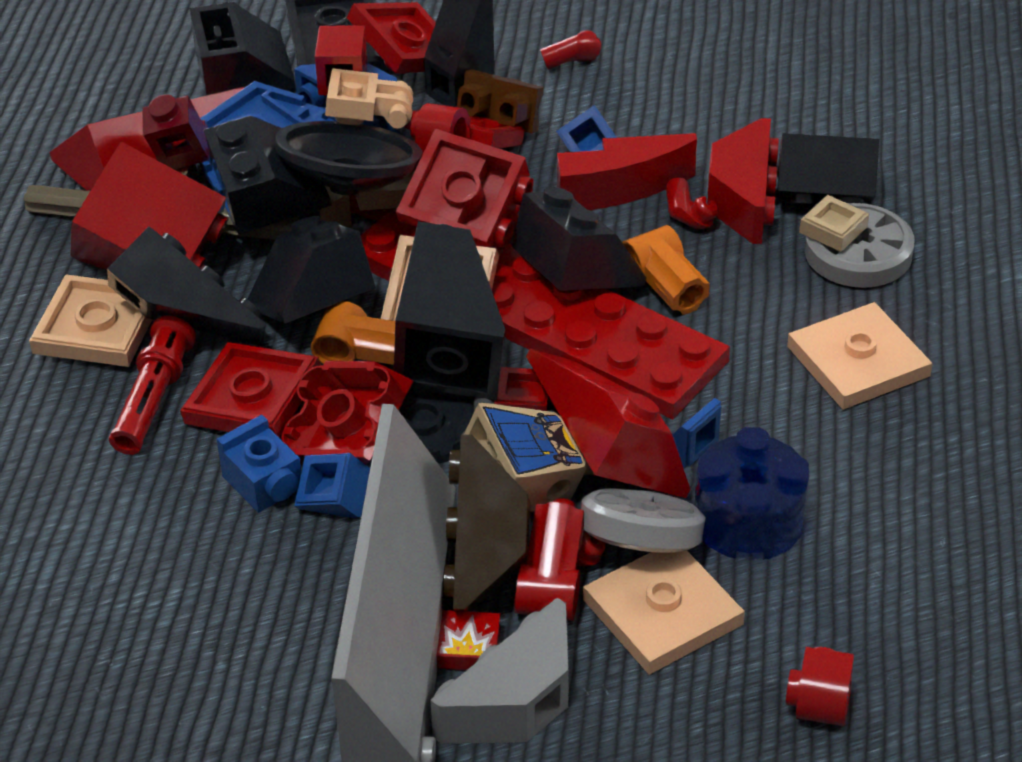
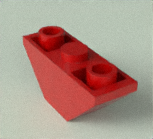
M761 118L712 143L707 204L713 200L718 207V215L716 217L752 244H762L763 225L773 226L775 197L766 195H775L777 167L772 166H777L779 138L770 137L771 119Z

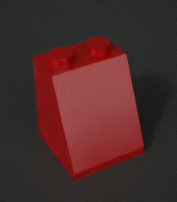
M120 142L72 220L70 256L107 270L150 226L161 236L164 233H168L177 239L187 252L185 256L201 268L206 259L200 255L208 240L216 244L229 220L228 217L223 215L227 197L135 148Z

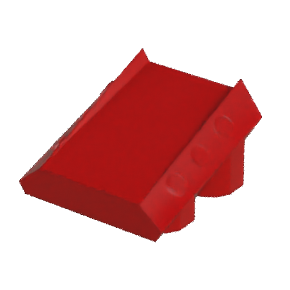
M325 361L324 365L312 367L300 377L296 391L304 405L300 413L291 417L285 424L281 439L300 457L301 465H303L305 455L351 453L366 465L373 457L382 404H394L399 411L411 389L413 380L375 361Z

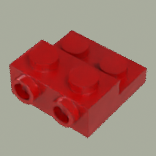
M435 129L401 199L396 214L399 221L417 226L418 221L470 229L476 246L496 249L501 247L505 249L512 239L515 227L514 220L510 218L516 205L521 206L523 193H532L534 180L529 177L530 174L524 156Z

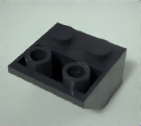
M234 2L189 8L195 52L206 96L236 88H245L254 81L283 90L295 89V80L280 31Z

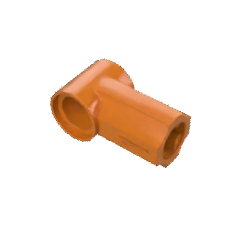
M665 225L622 242L647 277L646 281L672 310H678L682 315L692 313L698 310L699 305L709 296L710 283L684 256L682 242L672 227Z
M341 301L328 306L312 340V354L319 357L320 363L323 365L325 361H354L355 359L394 365L395 321L367 317L362 308L348 301Z

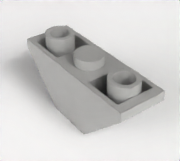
M556 598L540 612L529 614L514 633L499 645L488 647L480 655L477 662L457 679H450L439 687L434 697L430 700L432 733L439 743L528 742L568 708L566 603Z

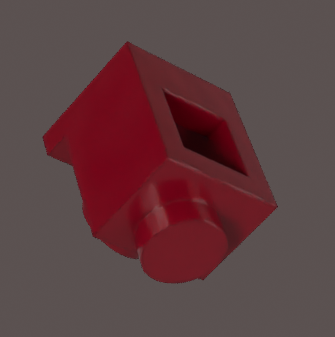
M163 94L154 98L149 106L143 107V136L159 162L175 170L209 160V149L203 130L207 129L208 126L205 120L201 121L188 95L174 98L172 95ZM188 139L189 145L173 149V142Z

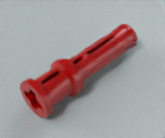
M161 316L151 326L150 335L152 339L148 347L143 348L137 357L136 365L139 374L126 399L117 424L111 431L108 439L110 445L120 453L134 455L140 452L145 435L158 411L167 386L176 382L182 374V358L185 352L190 351L194 346L196 333L194 328L181 318ZM171 332L176 333L173 342L168 340ZM158 362L163 363L161 368L157 367ZM149 383L153 384L152 389L147 388ZM144 397L147 401L141 414L136 413L137 408Z

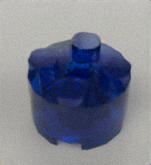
M760 427L742 428L736 436H731L714 443L698 459L694 506L705 515L702 539L710 548L735 559L736 551L749 554L764 552L763 560L772 559L789 551L801 538L810 477L809 463L791 446L770 437L768 432Z

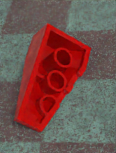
M244 87L191 99V102L201 118L244 89ZM143 111L87 124L49 152L52 161L87 191H91L120 142L157 160L143 136ZM186 139L173 142V149Z
M530 348L526 355L527 360L559 415L562 417L594 475L683 498L687 497L691 489L673 435L658 413L659 407L655 402L644 395L629 391L578 362Z

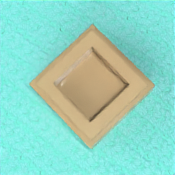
M827 195L801 219L799 233L842 252L868 227L869 213Z

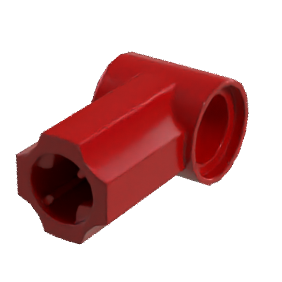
M549 501L546 504H536L527 563L521 564L515 595L516 614L529 615L533 612H540L553 600L559 598L566 603V621H574L580 588V570H577L582 546L584 510L559 502Z

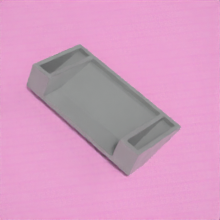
M382 404L332 673L342 762H435L436 739L435 737H428L431 719L430 700L434 697L438 670L436 655L442 612L446 610L447 599H444L443 593L444 569L446 564L453 563L456 542H448L446 539L448 507H457L456 487L454 484H449L448 476L394 404Z

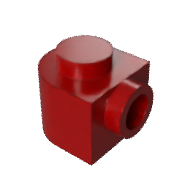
M426 103L421 107L420 111L413 115L410 132L415 143L421 147L422 155L435 129L470 139V118L465 108Z
M827 647L805 648L802 670L790 669L787 684L786 705L796 706V719L845 727L852 686L854 654L837 652Z

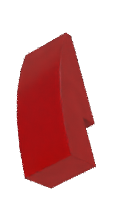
M696 133L603 138L602 150L557 153V188L571 192L573 198L590 211L626 204L666 190L667 182L671 179L683 178L687 181L695 176Z

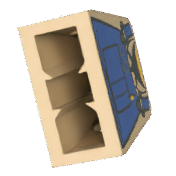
M478 403L464 435H473L523 488L530 498L531 512L535 511L536 504H546L549 501L552 502L562 498L571 500L583 475L594 474L576 442H574L562 417L555 412Z

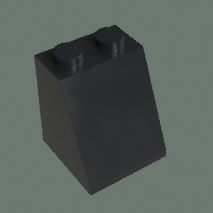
M418 221L395 320L393 371L413 380L411 387L497 401L505 327L471 230L452 227L447 224H432Z

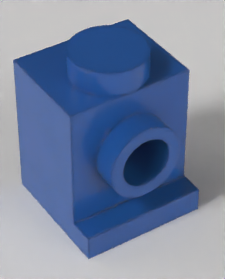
M263 415L217 438L222 477L258 513L279 501L286 500L293 493L297 492L301 476L300 457L269 428L268 420Z

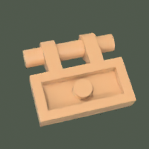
M332 68L325 116L335 117L336 121L348 125L362 124L364 120L373 121L374 115L384 116L390 126L396 129L402 128L412 117L413 91L403 81L379 80L377 73Z

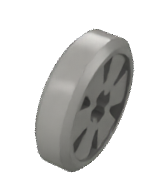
M863 203L848 204L869 213L868 227L842 252L806 236L805 256L810 266L824 278L851 287L881 286L900 278L911 265L915 242L910 226L900 216L882 207Z
M624 488L596 490L582 498L581 510H584V530L590 536L602 542L627 549L659 553L687 551L702 542L705 515L696 506L685 500L651 491Z

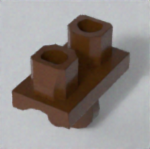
M471 69L465 71L464 85L459 89L457 107L465 108L469 116L473 117L476 115L497 120L499 124L511 127L516 125L522 126L525 132L533 134L539 128L538 109L544 87L521 82V80L514 78H505Z

